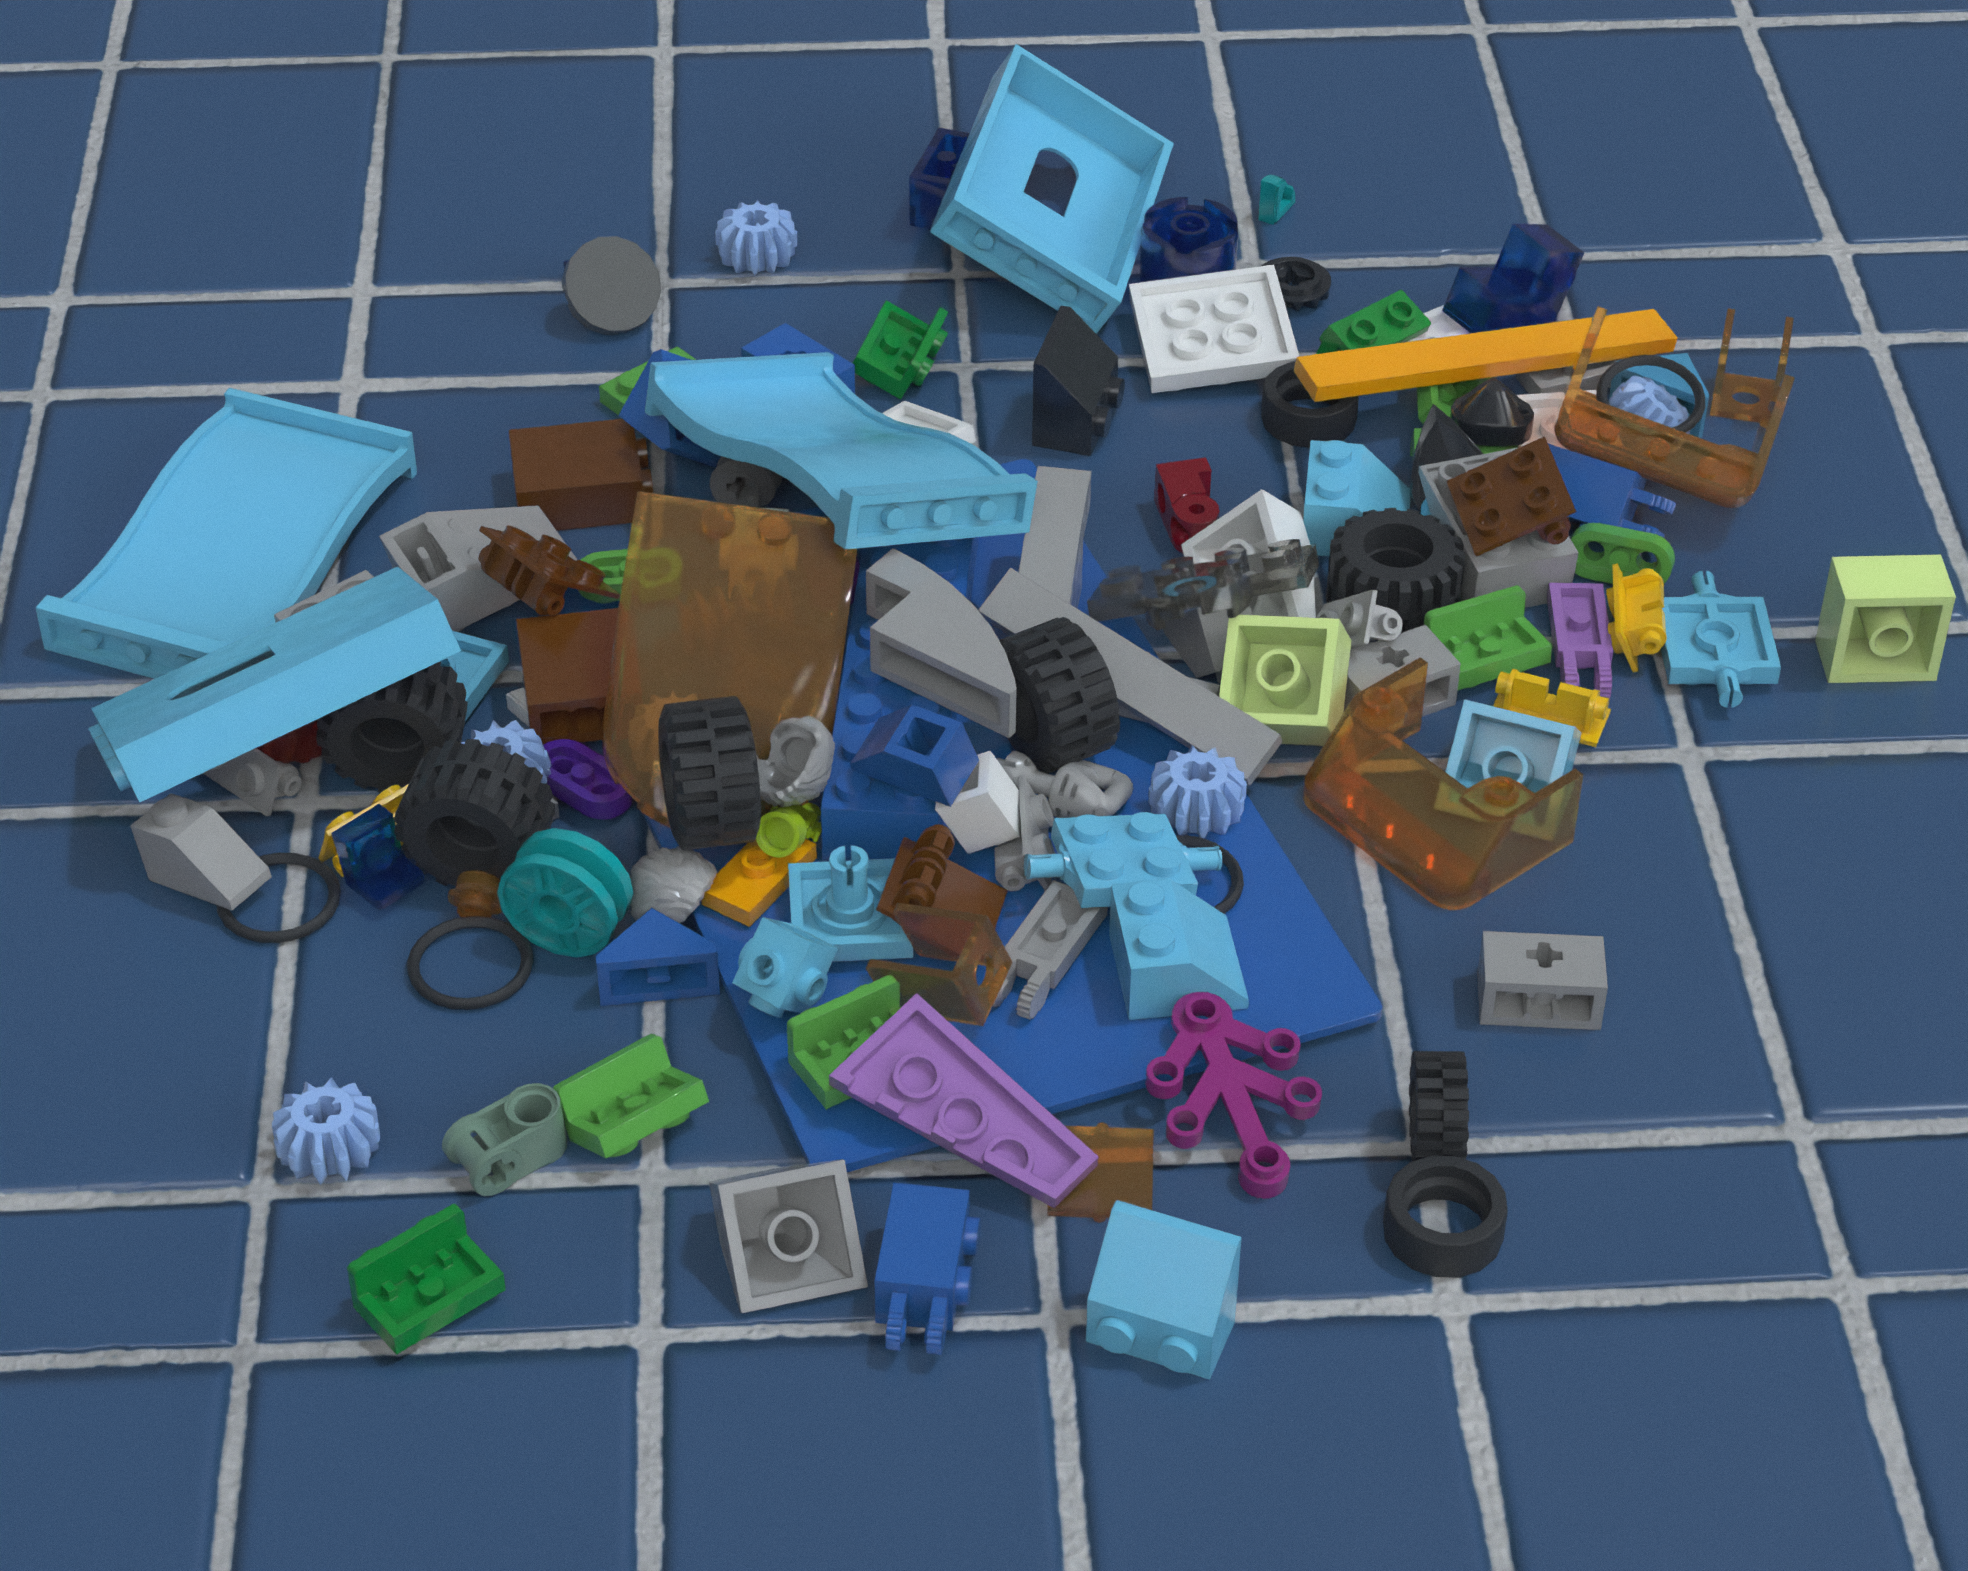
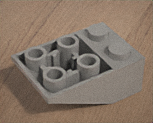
M1518 448L1419 466L1418 472L1431 515L1440 519L1439 524H1448L1455 530V536L1460 537L1464 544L1463 551L1466 553L1460 601L1518 585L1526 593L1525 608L1547 604L1548 583H1573L1578 551L1569 536L1564 542L1554 545L1542 539L1538 531L1535 530L1477 557L1474 554L1446 481Z
M539 506L426 512L379 536L392 568L398 566L438 599L452 631L459 632L465 627L520 600L512 592L505 589L482 571L481 563L478 559L479 553L485 546L490 544L491 539L479 531L481 526L504 531L506 526L509 525L528 533L536 540H540L542 535H548L565 543ZM571 551L569 557L576 561L577 558Z

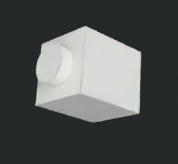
M991 751L977 755L979 762L951 807L936 802L935 806L937 813L968 854L1020 837L1019 790Z

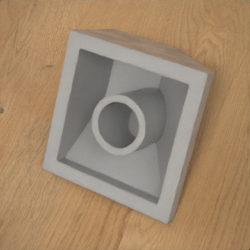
M844 1159L769 1169L709 1181L720 1245L740 1313L868 1287Z

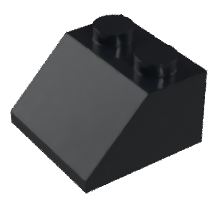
M1060 306L1033 363L1032 446L1091 456L1099 437L1106 438L1109 433L1112 408H1120L1125 380L1124 378H1118V356L1068 306Z

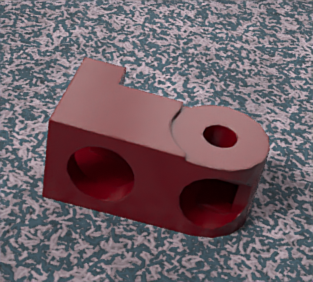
M1206 457L1156 464L1154 502L1172 545L1181 553H1183L1181 544L1219 519V505L1210 498L1212 470Z

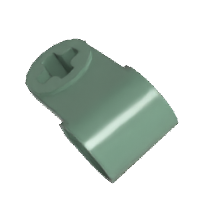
M540 1083L517 1087L509 1095L453 1123L442 1140V1150L450 1161L456 1164L461 1163L469 1173V1182L478 1194L493 1196L501 1193L517 1180L545 1165L555 1162L564 1154L567 1148V1135L560 1097L553 1088ZM476 1133L477 1135L473 1138L470 1134ZM492 1171L494 1175L488 1176V1174Z

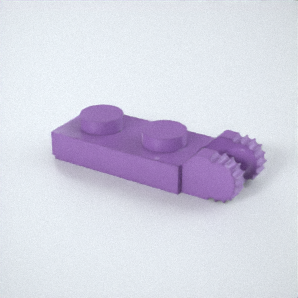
M1548 583L1547 605L1556 667H1560V682L1579 687V673L1577 669L1594 668V689L1600 690L1601 697L1610 699L1612 693L1611 663L1613 647L1611 634L1608 633L1609 621L1603 584Z

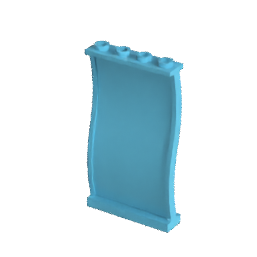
M829 352L651 362L645 406L646 414L649 416L664 415L676 429L692 442L715 455L764 467L788 479L807 494L830 518L835 527L833 541L844 549L1029 533L1037 480L1026 473L1010 475L998 462L975 445L955 435L896 421L876 411L857 397L834 373V355Z
M228 388L224 393V407L203 422L175 452L159 473L117 541L99 564L64 597L58 598L46 595L36 606L44 649L156 679L274 624V614L315 595L351 532L383 491L399 476L410 479L415 477L417 467L412 432Z

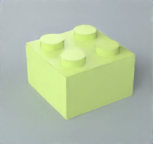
M1941 555L1832 557L1815 639L1828 683L1937 681L1956 598Z
M1229 614L1219 697L1279 733L1283 741L1281 744L1339 747L1352 640L1340 619Z

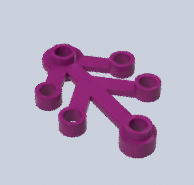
M1209 992L1187 994L1176 1002L1172 1010L1171 1023L1177 1034L1165 1056L1153 1059L1147 1066L1146 1089L1152 1096L1159 1099H1170L1177 1096L1182 1090L1184 1070L1198 1050L1202 1051L1208 1067L1185 1105L1177 1106L1169 1112L1166 1122V1138L1177 1148L1189 1149L1197 1146L1203 1137L1204 1123L1221 1096L1244 1151L1240 1158L1238 1171L1240 1186L1249 1195L1257 1198L1267 1199L1281 1194L1287 1186L1290 1160L1286 1152L1278 1144L1268 1141L1248 1092L1283 1107L1286 1113L1295 1119L1306 1120L1314 1117L1319 1112L1322 1089L1315 1080L1309 1077H1296L1288 1082L1232 1057L1227 1045L1230 1044L1261 1056L1268 1067L1278 1071H1285L1293 1068L1299 1058L1300 1039L1293 1031L1285 1028H1276L1265 1033L1233 1019L1230 1006L1221 997ZM1196 1016H1205L1208 1017V1019H1200ZM1284 1046L1290 1051L1278 1053L1272 1047ZM1168 1074L1174 1079L1164 1082L1158 1080L1155 1076ZM1303 1094L1307 1095L1312 1100L1309 1102H1300L1297 1101L1293 1096ZM1180 1123H1188L1194 1129L1182 1131L1175 1126ZM1256 1162H1267L1273 1166L1263 1167Z

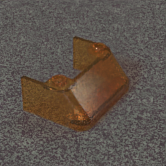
M1598 306L1579 348L1556 412L1554 432L1560 444L1570 451L1636 471L1643 478L1723 507L1738 508L1747 504L1754 496L1760 484L1795 377L1784 375L1763 414L1751 451L1731 444L1717 445L1596 400L1595 394L1579 389L1607 313V309Z
M1420 657L1360 691L1352 698L1305 775L1303 800L1308 809L1430 903L1443 909L1460 910L1472 906L1573 843L1584 774L1577 769H1573L1535 793L1518 781L1505 776L1487 778L1470 788H1466L1403 741L1421 730L1428 662Z

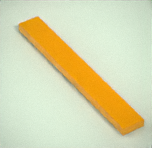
M1655 309L1299 356L1296 357L1294 373L1313 401L1319 402L1621 360L1632 356L1674 352L1678 337Z

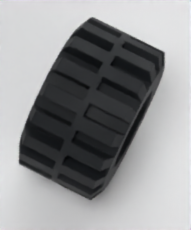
M1384 508V511L1377 512L1373 509L1363 512L1362 517L1352 516L1345 521V526H1339L1336 529L1334 538L1331 540L1326 601L1330 603L1369 590H1377L1376 605L1393 609L1399 614L1403 623L1401 633L1423 626L1425 614L1428 611L1460 602L1466 553L1463 551L1464 544L1462 539L1455 536V530L1448 524H1439L1440 519L1432 515H1421L1416 510L1407 509V511H1400L1396 508Z
M1057 617L999 640L1006 652L1017 688L1016 732L1010 738H1007L1016 751L1028 756L1038 770L1049 774L1069 762H1079L1106 751L1112 745H1115L1117 732L1120 730V712L1115 686L1102 655L1091 638L1086 635L1078 624L1072 623L1068 618Z
M440 661L319 718L316 740L317 745L323 747L322 757L327 764H336L335 772L343 779L347 777L355 779L354 785L366 789L367 786L378 788V793H381L393 785H399L401 788L408 785L421 758H425L430 749L435 746L442 748L444 742L457 740L461 743L468 702L465 701L467 692L464 684L456 682L458 674L451 666H440Z
M737 696L664 704L658 723L660 768L668 820L672 835L682 851L754 842L761 821L760 782L752 729L744 706Z
M467 739L465 744H461L457 740L444 742L442 748L433 747L427 752L425 758H421L396 810L394 822L397 825L394 833L396 840L403 842L402 852L406 858L414 859L417 862L415 867L423 874L430 873L436 877V882L446 887L448 884L457 886L458 891L471 893L473 889L479 890L482 894H494L499 887L501 876L507 867L515 861L517 852L523 842L535 832L550 829L552 825V819L555 815V804L551 802L553 793L550 786L541 783L543 775L536 767L525 765L526 759L516 752L511 755L503 751L504 746L492 742L490 746L482 745L480 740Z

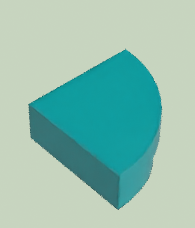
M1270 174L1261 180L1258 220L1273 225L1295 203V190L1293 186L1286 183L1284 178Z

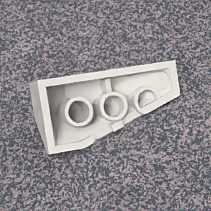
M1261 489L1181 544L1192 586L1199 596L1207 600L1210 605L1247 595L1252 615L1316 618L1313 553L1301 512Z

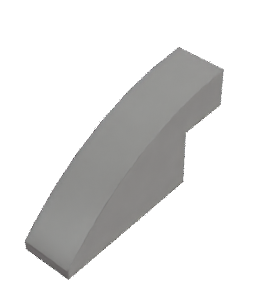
M1038 466L1035 480L1038 482L1030 531L1024 535L1019 573L1078 609L1082 590L1083 537L1090 509L1091 471Z
M892 548L866 570L867 614L878 619L870 627L871 671L1010 738L1016 732L1017 688L1006 652L992 627L977 608L951 583L924 564Z

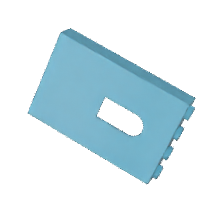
M1015 44L991 79L930 233L1058 311L1061 305L1071 307L1097 334L1122 302L1174 143ZM1041 151H1050L1060 155L1075 171L1076 182L1063 216L1024 193L1036 157Z
M397 566L91 708L98 724L88 729L120 792L131 787L138 801L142 802L461 652V649L438 599Z

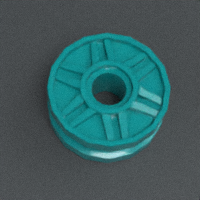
M557 828L535 832L523 842L517 852L515 861L507 867L501 876L497 891L501 910L515 930L530 942L554 954L576 958L596 954L609 943L614 935L617 923L628 912L634 894L630 875L612 852L598 841L579 832Z

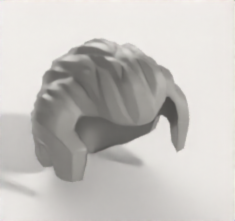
M805 716L800 719L790 718L781 720L776 724L770 736L771 750L769 758L767 760H760L756 755L761 800H765L774 807L777 805L781 807L797 806L806 800H814L820 795V792L824 791L830 778L835 743L828 729L811 716Z
M679 846L672 849L662 847L641 857L632 866L630 875L634 892L631 901L632 917L637 921L648 910L653 908L678 923L684 922L699 906V901L704 898V893L711 888L717 874L715 866L704 859L700 853L694 850L682 851Z

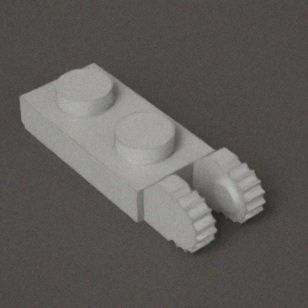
M1053 880L1001 951L1000 961L995 966L993 972L990 973L989 978H987L983 990V1001L994 1007L1000 1006L1011 992L1017 975L1028 979L1027 985H1024L1018 998L1017 1014L1029 1020L1031 1018L1034 1019V1016L1037 1015V1012L1045 1004L1050 988L1055 989L1107 916L1108 907L1081 908L1074 890L1066 884Z

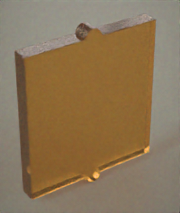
M1104 1122L1098 1123L1096 1127L1065 1126L1099 1156L1098 1165L1055 1208L1047 1205V1216L1090 1217L1095 1222L1101 1223L1110 1217L1116 1200L1152 1210L1154 1129L1109 1127Z

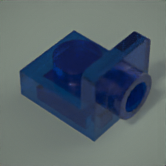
M377 804L331 833L346 885L378 910L386 908L425 882L422 870L404 857L401 843L395 837L394 829L396 825L393 814L380 804Z

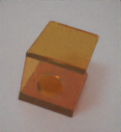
M1728 308L1710 416L1775 425L1794 318L1786 317L1775 380L1725 373L1735 309ZM1747 392L1756 395L1760 401L1754 404H1743L1733 399L1732 396L1736 393Z
M897 903L893 913L915 952L922 957L955 961L957 963L953 971L870 959L866 970L873 982L887 975H893L900 984V1007L917 993L947 1021L984 1026L1013 963L989 917L981 914ZM977 965L986 966V974L980 986H978L976 980Z

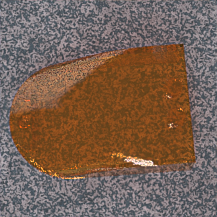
M637 491L610 664L602 743L605 762L615 784L620 783L626 792L638 802L637 809L646 816L670 828L662 785L658 742V723L664 704L737 696L747 712L756 755L760 760H767L769 758L771 750L770 736L776 724L781 720L790 718L800 719L805 716H811L820 721L828 729L831 736L833 735L857 548L844 549L833 541L835 527L830 518ZM761 800V817L770 812L773 806L765 800ZM806 800L800 806L806 804L809 800Z

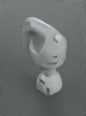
M1012 751L1005 760L996 758L1018 790V777L1024 775L1034 793H1042L1045 797H1048V803L1052 809L1053 816L1057 818L1078 817L1086 814L1111 816L1124 805L1133 792V783L1127 775L1115 769L1086 760L1069 762L1058 769L1054 776L1039 771L1028 756L1018 751Z

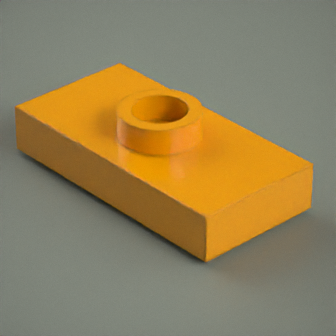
M756 839L754 842H748L716 874L711 888L704 893L701 904L750 927L789 887L788 863L814 862L817 859L816 843L805 839L801 847L790 855L777 858L764 853L758 846Z

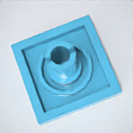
M851 845L850 861H846L845 846H841L830 854L829 862L788 863L791 924L838 948L832 962L913 958L912 929L896 923L892 918L875 910L895 858L868 860V855L862 848Z

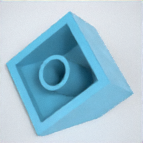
M1339 440L1310 441L1303 522L1313 555L1329 556L1334 532L1339 526H1345V521L1352 516L1362 517L1363 512L1373 509L1377 512L1384 511V508H1396L1400 511L1410 509V488L1363 444L1345 443Z
M1464 699L1436 810L1547 838L1568 787L1582 732L1575 726Z
M1172 879L1111 884L1109 936L1129 1020L1172 1016V1010L1176 1002L1183 996L1193 992L1215 994L1224 999L1231 1010L1248 1009L1249 999L1228 919L1225 914Z
M1116 1200L1111 1210L1087 1299L1086 1342L1102 1346L1113 1353L1128 1354L1163 1365L1175 1372L1189 1373L1210 1380L1235 1323L1241 1237Z

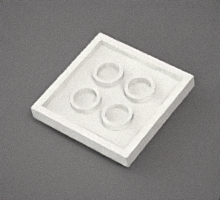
M1274 265L1129 284L1130 303L1152 393L1178 391L1217 384L1225 385L1232 382L1266 378L1277 367L1296 361V357H1299Z

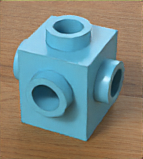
M762 917L753 938L741 950L738 959L739 969L732 983L751 993L752 995L748 1003L765 1013L779 1018L782 1017L785 1010L802 1013L811 1008L822 997L828 981L826 974L838 948L791 923Z

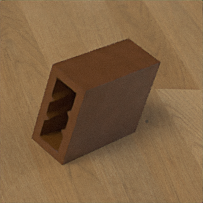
M614 419L509 430L517 507L539 506L556 531L646 522L644 501L654 500L651 469H645L649 468L646 438H636L634 427L625 420Z
M627 607L516 619L529 729H534L536 735L541 738L542 744L544 745L559 739L588 742L625 737V730L628 729L627 721L633 715L634 706L642 704Z

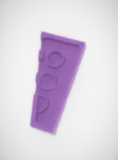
M917 993L829 1075V1085L1053 1208L1098 1165V1155Z

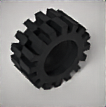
M1464 1051L1412 1052L1409 1073V1137H1411L1410 1151L1412 1153V1161L1428 1156H1456L1462 1159L1467 1157L1469 1088H1467L1468 1069H1466L1467 1061Z

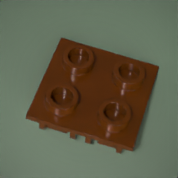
M1545 436L1446 481L1476 557L1535 530L1538 531L1542 539L1554 545L1560 544L1568 538L1571 524L1567 516L1577 511Z
M509 525L506 526L504 531L481 526L479 529L481 533L491 539L490 544L485 546L479 553L478 559L481 563L482 571L540 615H557L564 607L565 600L563 596L568 587L619 599L621 594L603 582L606 576L603 571L587 562L575 561L569 557L571 548L556 538L542 535L540 540H536L528 533Z
M936 824L926 828L916 842L903 837L875 910L892 918L896 923L909 927L937 941L950 951L964 955L982 965L985 961L1008 890L948 860L954 849L955 840L951 831L946 826Z

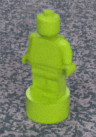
M806 803L802 806H772L770 812L761 817L760 827L756 836V842L760 849L769 856L780 858L788 856L800 848L806 838H812L813 842H818L822 833L821 823L818 822L821 818L819 807L813 803Z

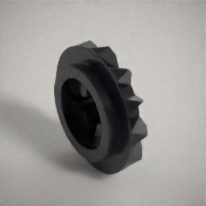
M1282 257L1261 265L1275 266L1285 306L1292 307L1296 312L1302 306L1317 308L1319 301L1326 300L1329 297L1331 276L1323 266L1316 262L1300 257ZM1287 281H1291V284L1294 286H1289Z

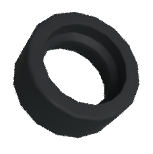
M1296 361L1277 367L1266 377L1263 386L1261 418L1265 429L1276 439L1292 446L1310 448L1311 440L1343 441L1354 431L1357 421L1359 396L1323 401L1331 405L1326 408L1310 409L1298 407L1288 402L1312 398L1294 373Z
M1428 1156L1412 1161L1394 1174L1386 1191L1383 1217L1384 1239L1396 1258L1411 1269L1433 1277L1459 1278L1481 1271L1497 1257L1504 1240L1508 1213L1506 1192L1493 1174L1479 1164L1456 1156ZM1429 1200H1450L1465 1205L1478 1214L1482 1223L1474 1229L1461 1233H1441L1422 1226L1411 1218L1408 1210L1416 1204Z

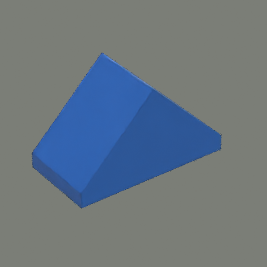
M653 908L648 910L596 955L600 1006L720 995L716 943Z

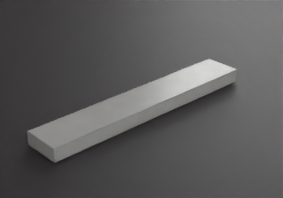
M1011 567L978 610L988 623L1009 636L1057 617H1065L1070 619L1072 623L1078 624L1086 635L1091 638L1102 655L1111 674L1119 705L1189 749L1193 745L1198 752L1206 753L1216 747L1219 758L1234 757L1236 767L1244 772V780L1248 786L1253 783L1283 742L1281 735Z

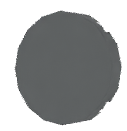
M618 236L597 237L583 244L567 262L562 277L563 292L565 291V298L568 301L567 306L573 317L587 329L604 335H618L619 333H626L641 327L657 308L661 293L659 271L650 255L636 243Z

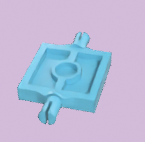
M1699 571L1691 578L1695 594L1685 597H1664L1665 607L1662 609L1665 613L1667 640L1661 648L1666 676L1668 684H1715L1721 706L1728 708L1730 699L1731 708L1738 706L1743 700L1739 684H1778L1781 665L1764 598L1735 597L1719 594L1716 590L1714 575L1710 571H1706L1704 579L1703 571Z
M1148 812L1119 816L1086 814L1078 817L1054 818L1051 839L1058 854H1026L1024 857V874L1026 879L1059 877L1074 890L1081 908L1110 907L1111 884L1172 879L1196 895L1198 882L1193 871H1219L1222 867V852L1219 850V846L1187 848L1177 840L1166 814Z

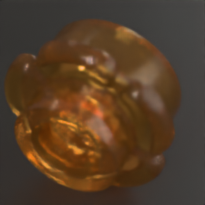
M482 871L463 872L457 878L455 889L449 890L448 901L451 905L457 906V913L460 917H492V915H498L502 913L497 895L500 879Z

